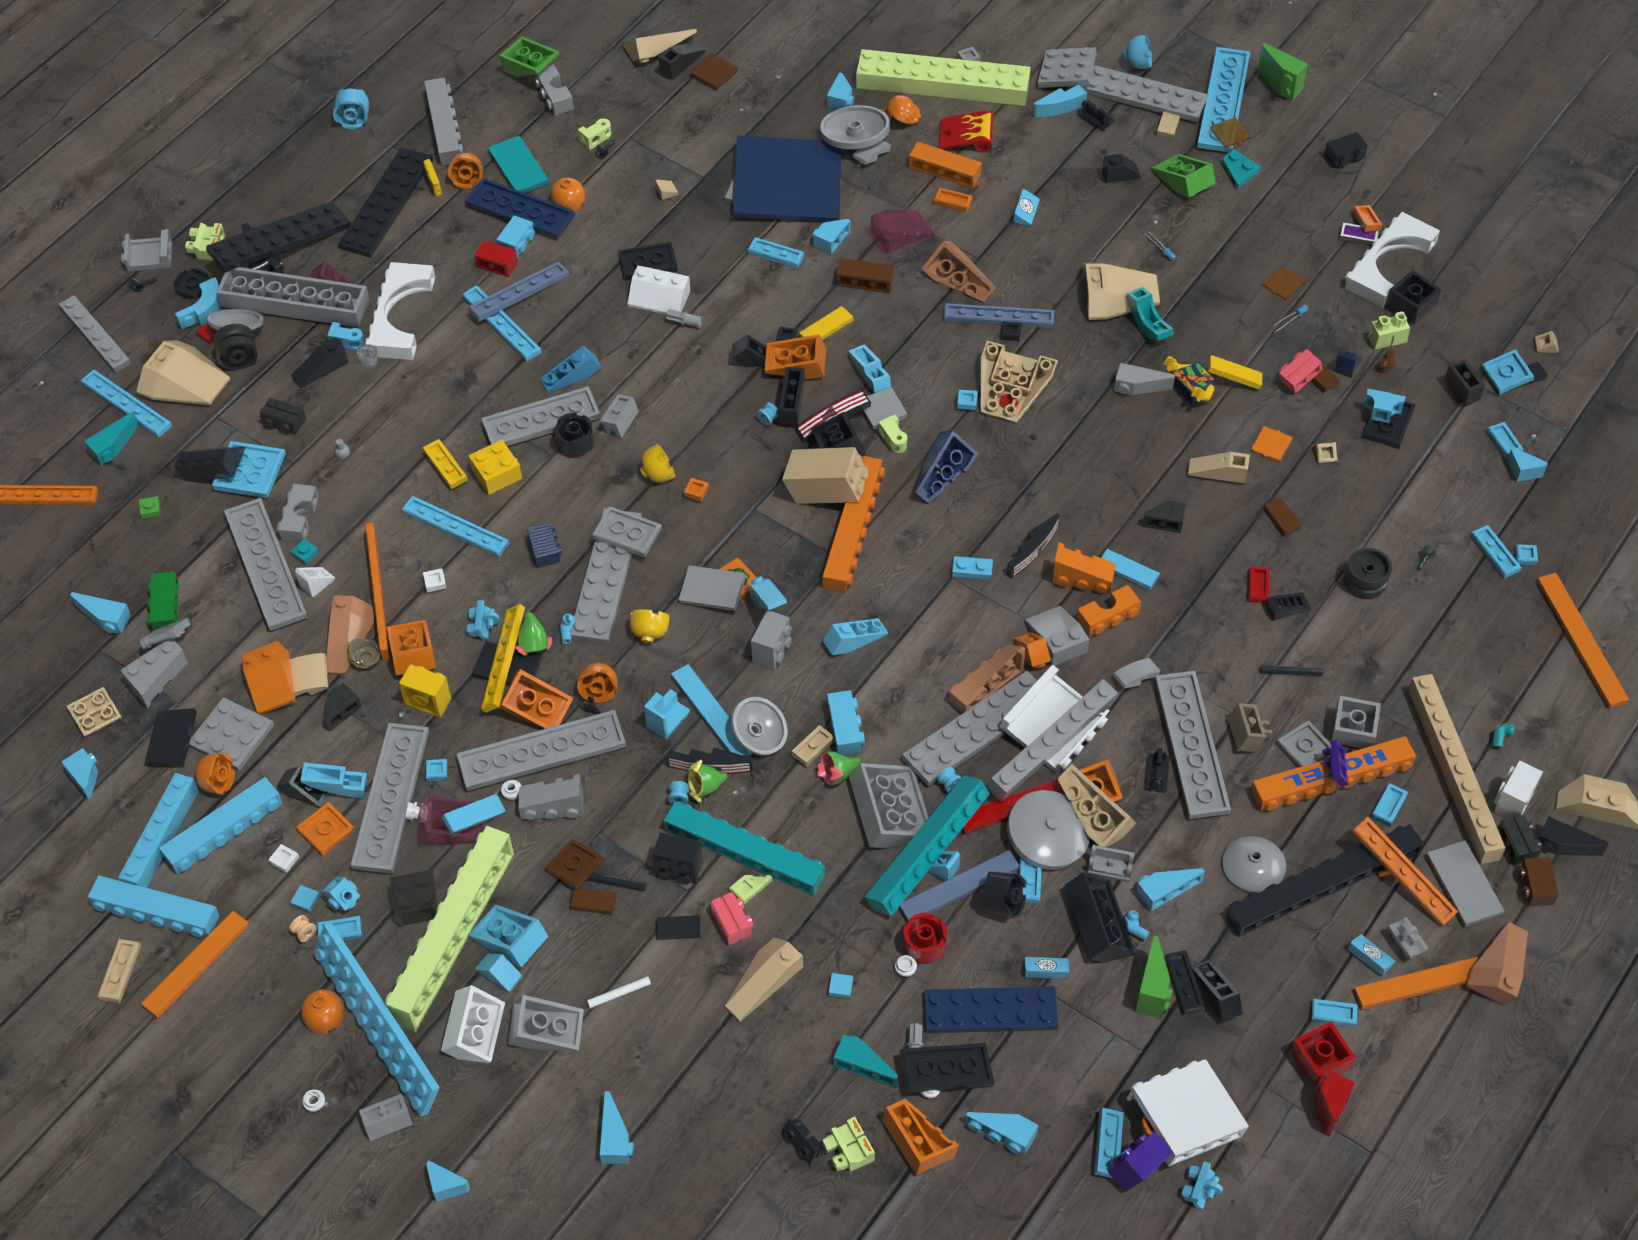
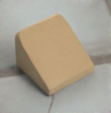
M655 180L656 190L662 200L678 195V191L672 181Z
M1553 331L1535 336L1538 353L1559 352L1557 338Z
M1336 442L1314 445L1318 463L1337 462Z

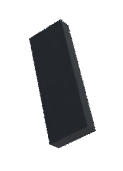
M1187 951L1165 954L1166 964L1183 1015L1204 1011L1205 1006Z

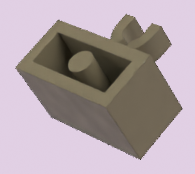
M1238 703L1228 717L1238 751L1256 752L1264 740L1270 738L1273 734L1272 730H1266L1270 723L1265 720L1261 721L1257 705Z

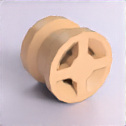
M300 915L293 920L289 930L297 935L300 942H306L314 936L317 927L313 923H309V919L305 915Z

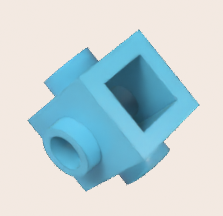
M336 876L322 890L329 899L327 901L334 910H350L356 905V900L360 897L356 891V885L350 880L347 881L345 877Z

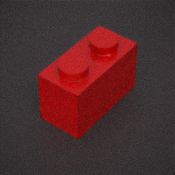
M483 241L474 255L477 268L506 277L510 276L518 263L516 250L488 241Z

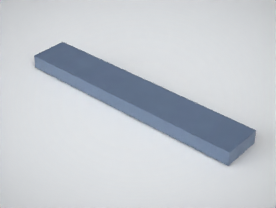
M558 261L470 305L469 311L478 321H481L569 277V271Z
M945 303L944 321L994 325L1012 322L1020 323L1026 327L1053 328L1055 310Z
M1010 850L904 901L899 906V909L909 922L910 918L918 913H933L984 888L988 872L1014 873L1020 870V866Z

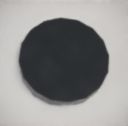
M198 268L182 271L174 280L177 294L186 299L201 297L202 293L199 284L209 280V275L204 270Z

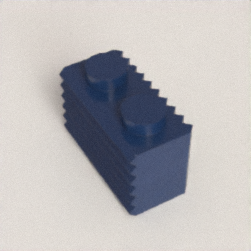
M549 522L527 528L528 538L537 567L540 568L552 563H559V555L562 554L560 543L555 542L558 539L555 528L551 529Z

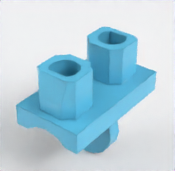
M484 600L477 601V607L469 609V618L475 621V623L467 625V633L471 637L479 636L483 641L488 640L490 628L499 623V615L495 613L494 609L486 607Z
M1204 1161L1202 1166H1191L1189 1178L1191 1181H1196L1195 1187L1185 1185L1182 1191L1184 1200L1193 1202L1196 1209L1203 1210L1207 1198L1212 1200L1214 1195H1221L1223 1187L1218 1184L1219 1178L1214 1176V1171L1210 1169L1211 1164Z

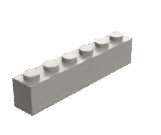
M439 78L424 82L442 166L450 164L453 157L464 153L462 144H458L461 142L460 132H456V130H459L457 120H453V118H456L455 108H451V106H454L452 96H448L451 94L450 84H446L445 78Z

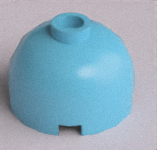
M1147 34L1133 37L1127 45V50H1124L1125 60H1129L1133 68L1148 69L1152 67V53L1149 50L1150 41Z

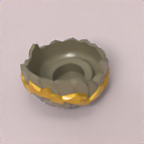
M358 637L353 639L348 645V657L351 663L359 668H371L380 660V648L375 644L374 640L369 641Z

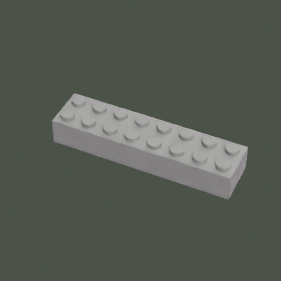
M241 267L225 272L216 292L221 307L252 310L258 313L331 324L332 322H337L340 325L358 328L370 302L367 286Z

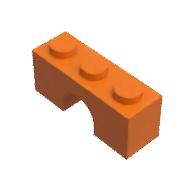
M1129 585L1111 593L1110 605L1113 607L1111 609H1103L1095 601L1078 608L1076 620L1089 637L1095 634L1098 635L1105 629L1117 626L1122 621L1138 615L1141 601Z

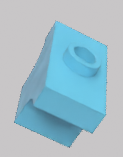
M1368 389L1364 406L1370 409L1371 420L1389 423L1391 416L1401 414L1406 396Z

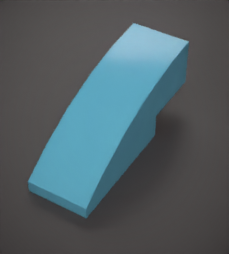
M1079 85L1066 92L1060 88L1034 103L1033 116L1048 117L1076 110L1082 107L1081 104L1086 100L1087 92Z
M865 344L848 351L860 375L874 393L891 388L890 375L881 367V361Z
M304 763L301 783L325 792L364 799L367 773L346 771V767Z

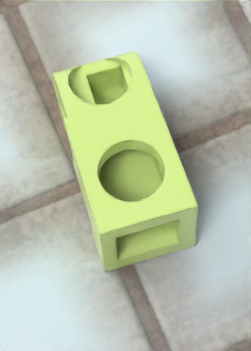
M599 119L596 121V124L587 129L584 126L579 128V141L589 150L602 143L611 136L610 121Z
M896 415L880 421L878 432L891 450L895 453L906 451L907 435L900 431L898 427L899 419Z

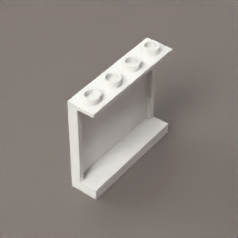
M1054 665L1044 673L1003 718L999 726L1024 748L1031 744L1082 698L1079 693L1056 676L1059 669ZM1107 709L1104 713L1097 716L1050 758L1045 765L1055 773L1061 768L1065 770L1072 761L1070 759L1072 755L1077 756L1084 748L1082 744L1085 741L1089 743L1095 736V729L1097 727L1101 729L1108 721L1106 716L1109 710Z
M1206 1059L1200 1062L1192 1061L1182 1069L1174 1068L1164 1076L1156 1075L1148 1082H1138L1131 1087V1092L1127 1097L1128 1101L1136 1099L1157 1135L1173 1152L1165 1160L1168 1166L1241 1138L1249 1127Z

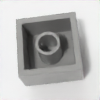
M769 610L766 611L751 640L752 663L775 670L777 664L782 663L784 651L790 647L792 637H790L792 627L790 626L789 617Z
M1340 696L1336 707L1331 741L1338 740L1341 745L1362 749L1374 746L1381 703Z

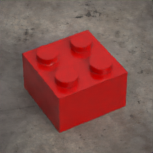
M1332 1021L1294 1039L1290 1050L1314 1088L1318 1085L1322 1075L1327 1077L1330 1070L1340 1075L1352 1069L1356 1056Z

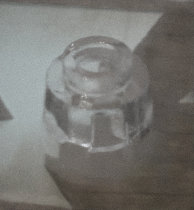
M367 344L358 349L357 356L364 367L373 368L377 365L378 351L375 346Z

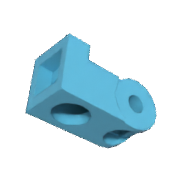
M332 322L327 335L328 341L337 338L345 349L358 350L364 346L363 334L360 329L342 328L340 323Z

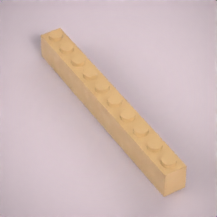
M1432 674L1413 677L1408 691L1479 863L1499 861L1505 850L1504 843Z

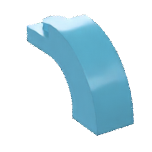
M216 277L199 284L202 295L197 303L175 313L182 330L198 322L202 327L207 323V317L211 313L220 311L221 306L216 293L219 285Z

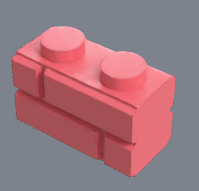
M1308 349L1302 353L1299 352L1294 356L1290 364H1285L1281 367L1279 371L1280 381L1296 394L1323 370L1322 362Z
M731 892L722 896V898L719 897L710 902V910L728 945H732L752 935L751 927L754 925L749 914L745 916L743 912L744 905L740 897L736 899L734 893Z

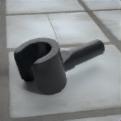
M611 140L604 146L601 144L597 146V155L603 159L608 155L607 149L615 143L614 140Z
M156 277L141 282L136 278L130 280V283L133 285L131 288L136 292L142 291L143 287L148 284L157 282Z
M588 697L590 704L582 702L586 712H593L597 715L602 713L596 707L593 697Z

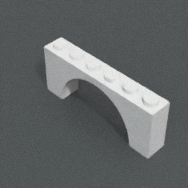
M1401 212L1398 217L1393 218L1390 227L1384 229L1381 238H1377L1372 248L1365 252L1363 259L1357 261L1354 270L1347 273L1345 277V290L1383 309L1386 305L1389 289L1394 285L1380 274L1376 266V260L1385 252L1399 248L1416 249L1428 254L1437 243L1440 230Z
M391 262L389 269H386L385 272L386 280L381 286L382 294L378 297V308L374 311V322L370 325V336L366 338L365 346L369 351L370 357L413 360L417 348L414 334L405 333L394 328L387 321V316L392 306L401 298L416 292L432 291L435 281L434 268L431 265Z

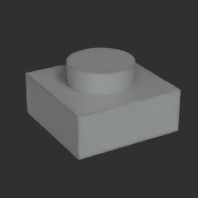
M973 46L958 51L957 56L960 60L979 62L981 58Z

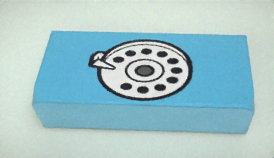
M1022 190L1014 214V223L1031 226L1040 199L1027 190Z
M1362 934L1349 944L1348 950L1381 976L1396 962Z
M1025 957V978L1068 979V958Z

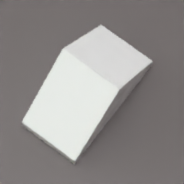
M323 567L296 568L295 570L300 588L312 598L335 579Z

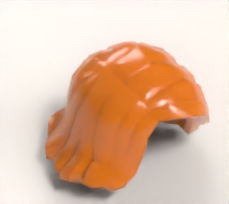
M903 95L894 96L887 103V107H884L882 110L889 117V121L893 116L900 122L914 124L921 117L920 109L910 98Z

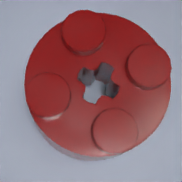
M918 913L912 916L904 927L903 945L907 955L911 956L916 963H930L943 957L947 943L945 923L941 919L934 917V914Z

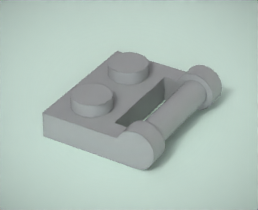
M188 618L152 631L140 639L141 647L146 650L151 648L152 645L169 638L175 639L180 637L181 634L185 633L184 629L190 626Z

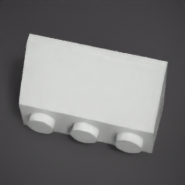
M637 266L632 277L627 305L661 314H666L668 309L682 312L690 293L689 276Z
M472 985L457 990L441 1051L460 1060L491 1063L505 1002Z

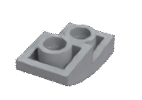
M882 140L875 145L858 149L853 154V157L862 164H869L877 161L878 155L890 151L891 144Z
M1150 658L1124 666L1114 672L1113 676L1123 688L1140 686L1143 679L1154 678L1159 675L1160 669Z

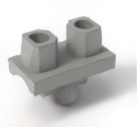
M1407 917L1388 926L1387 929L1395 942L1401 947L1407 959L1410 960L1428 950V946L1418 934V928L1413 926Z

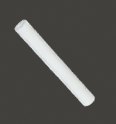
M647 976L589 999L587 1003L589 1008H593L651 985V982Z

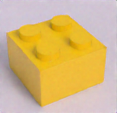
M503 440L468 455L471 470L488 495L522 479L520 464Z
M410 664L399 682L405 705L441 718L452 699L447 678L441 673H433L422 666L417 667Z

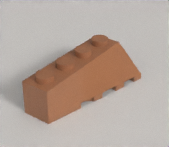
M1007 645L1002 650H997L992 658L988 661H983L977 670L968 673L962 682L951 687L949 703L963 714L1004 687L1023 671L1025 648L1023 646Z

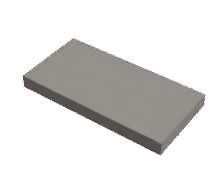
M1466 840L1427 852L1426 857L1453 907L1458 911L1457 914L1464 927L1504 914L1505 911Z

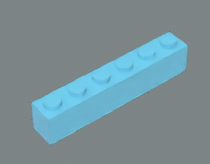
M178 773L174 774L118 877L120 881L145 888L148 887L163 859L159 847L175 837L199 792L194 778Z
M264 777L159 847L164 859L176 874H179L189 869L198 860L207 857L216 848L223 846L235 835L241 834L244 829L253 823L259 822L268 813L278 809L283 804L281 797L268 779Z
M99 875L88 895L92 907L97 911H110L119 917L125 915L138 922H151L157 927H170L176 932H189L199 938L202 936L207 937L214 930L220 917L216 906Z

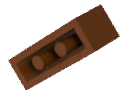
M846 258L840 259L837 271V286L883 293L891 292L894 279V265Z

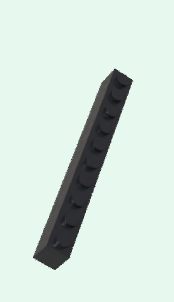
M1411 824L1404 827L1398 826L1386 835L1408 859L1421 854L1424 842ZM1361 843L1352 851L1346 850L1332 860L1326 859L1317 867H1309L1297 876L1291 875L1287 877L1282 883L1271 884L1260 893L1254 892L1250 894L1247 899L1234 901L1228 907L1226 918L1238 937H1241L1387 869Z

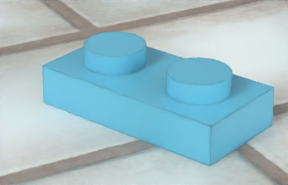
M954 556L952 577L991 580L993 559Z

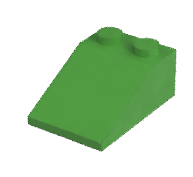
M521 36L500 55L504 72L519 77L538 74L559 55V51Z
M1263 43L1258 71L1279 95L1293 101L1303 90L1308 64Z
M1177 154L1152 167V171L1177 194L1186 197H1193L1196 193L1206 190L1209 186L1216 183L1212 163Z
M1154 936L1136 1012L1162 1018L1163 1011L1168 1012L1173 989H1169L1170 977L1159 938Z

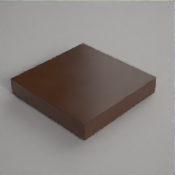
M710 53L690 72V77L717 91L738 72V67Z
M572 839L545 867V870L577 890L600 866L604 858L597 852Z

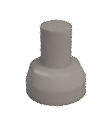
M337 439V446L334 449L335 455L338 458H346L350 454V449L344 444L342 439Z

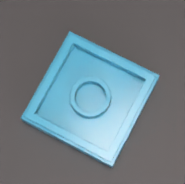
M1516 349L1482 364V369L1499 395L1534 380V375Z

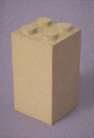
M855 447L792 450L782 480L796 504L859 502L860 496L864 491L865 480L868 478V469L865 467Z

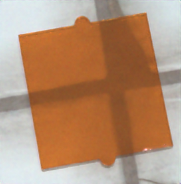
M1236 117L1226 121L1222 120L1220 123L1210 126L1211 131L1225 148L1236 144L1239 145L1241 142L1251 139V136Z
M1281 266L1262 283V286L1271 291L1273 295L1276 294L1286 301L1305 284V280L1297 276L1295 272H1291Z

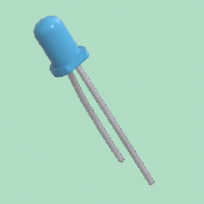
M1148 232L1162 245V247L1165 250H1163L1151 238L1144 234L1158 248H1160L1163 251L1164 256H1167L1170 260L1175 259V255L1171 252V249L1165 248L1163 244L1154 235Z
M1303 305V306L1300 307L1299 309L1297 308L1294 313H1292V314L1286 316L1285 318H1283L1282 320H1280L1279 322H1277V323L1274 325V327H1275L1278 323H1280L1281 321H1283L1284 319H1286L1287 317H1289V316H1291V315H1293V314H1295V313H1296V315H1297V316L1294 317L1292 320H1290V321L1287 322L1285 325H1283L1281 328H1279L1278 330H1276L1275 333L1278 332L1280 329H1282V328H1283L1284 326H1286L1287 324H1289V323H1290L1291 321H1293L1295 318L1301 317L1302 314H1304L1306 311H1308V306H1307V305Z

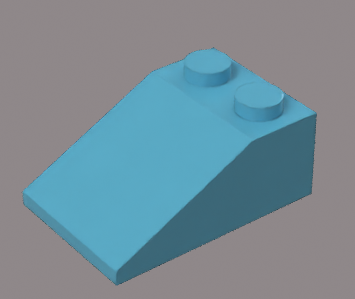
M495 905L468 934L471 939L492 953L503 954L511 964L522 967L549 937L538 919Z

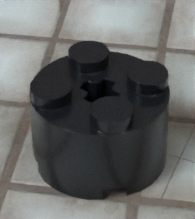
M568 413L557 420V424L554 427L556 444L566 457L574 458L593 449L592 423L587 416Z
M988 872L984 889L979 894V899L984 903L986 911L989 914L1015 917L1014 915H1019L1026 902V895H1023V888H1026L1025 880L1020 874Z

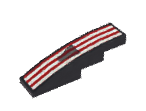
M863 389L811 415L797 425L795 430L803 442L815 438L811 428L842 412L846 413L849 420L853 419L854 413L871 407V401Z
M1058 513L1027 533V541L1018 547L1017 556L1007 564V574L1011 578L1027 568L1051 541L1059 526L1060 515Z
M715 747L711 754L696 749H691L689 755L669 750L667 754L668 767L689 771L690 766L699 760H702V765L713 767L717 771L726 774L753 771V758Z

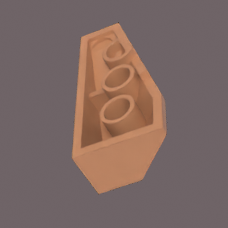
M943 241L922 267V270L934 281L943 283L950 288L959 290L983 302H986L997 289L951 241Z
M334 595L326 655L327 675H346L352 665L348 657V645L353 639L362 637L365 640L368 632L374 627L375 607L355 596Z
M1508 922L1492 944L1484 951L1480 959L1472 966L1466 986L1503 1005H1507L1517 998L1523 979L1528 931Z

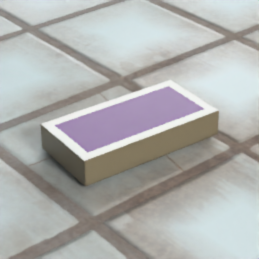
M1343 223L1340 240L1373 245L1379 231L1365 232L1360 225Z

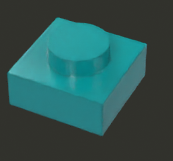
M303 539L290 552L294 558L307 565L319 553V550L316 546Z

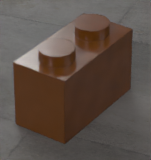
M1550 857L1524 858L1521 867L1518 869L1520 880H1523V896L1527 898L1528 906L1554 905L1559 893Z

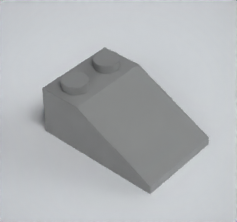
M1061 606L1025 619V623L1031 632L1045 638L1051 661H1049L1051 666L1088 653V636L1081 625Z
M522 995L513 1003L508 1044L527 1049L578 1052L584 1009Z

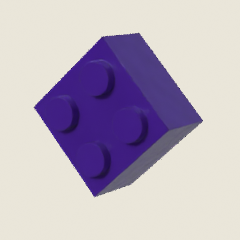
M1155 1131L1148 1136L1144 1133L1137 1140L1132 1141L1122 1154L1120 1153L1111 1161L1113 1166L1107 1172L1121 1189L1126 1192L1144 1181L1173 1152Z

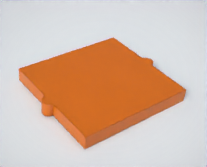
M1264 426L1253 444L1251 452L1280 463L1293 437L1281 433L1280 430L1276 431Z

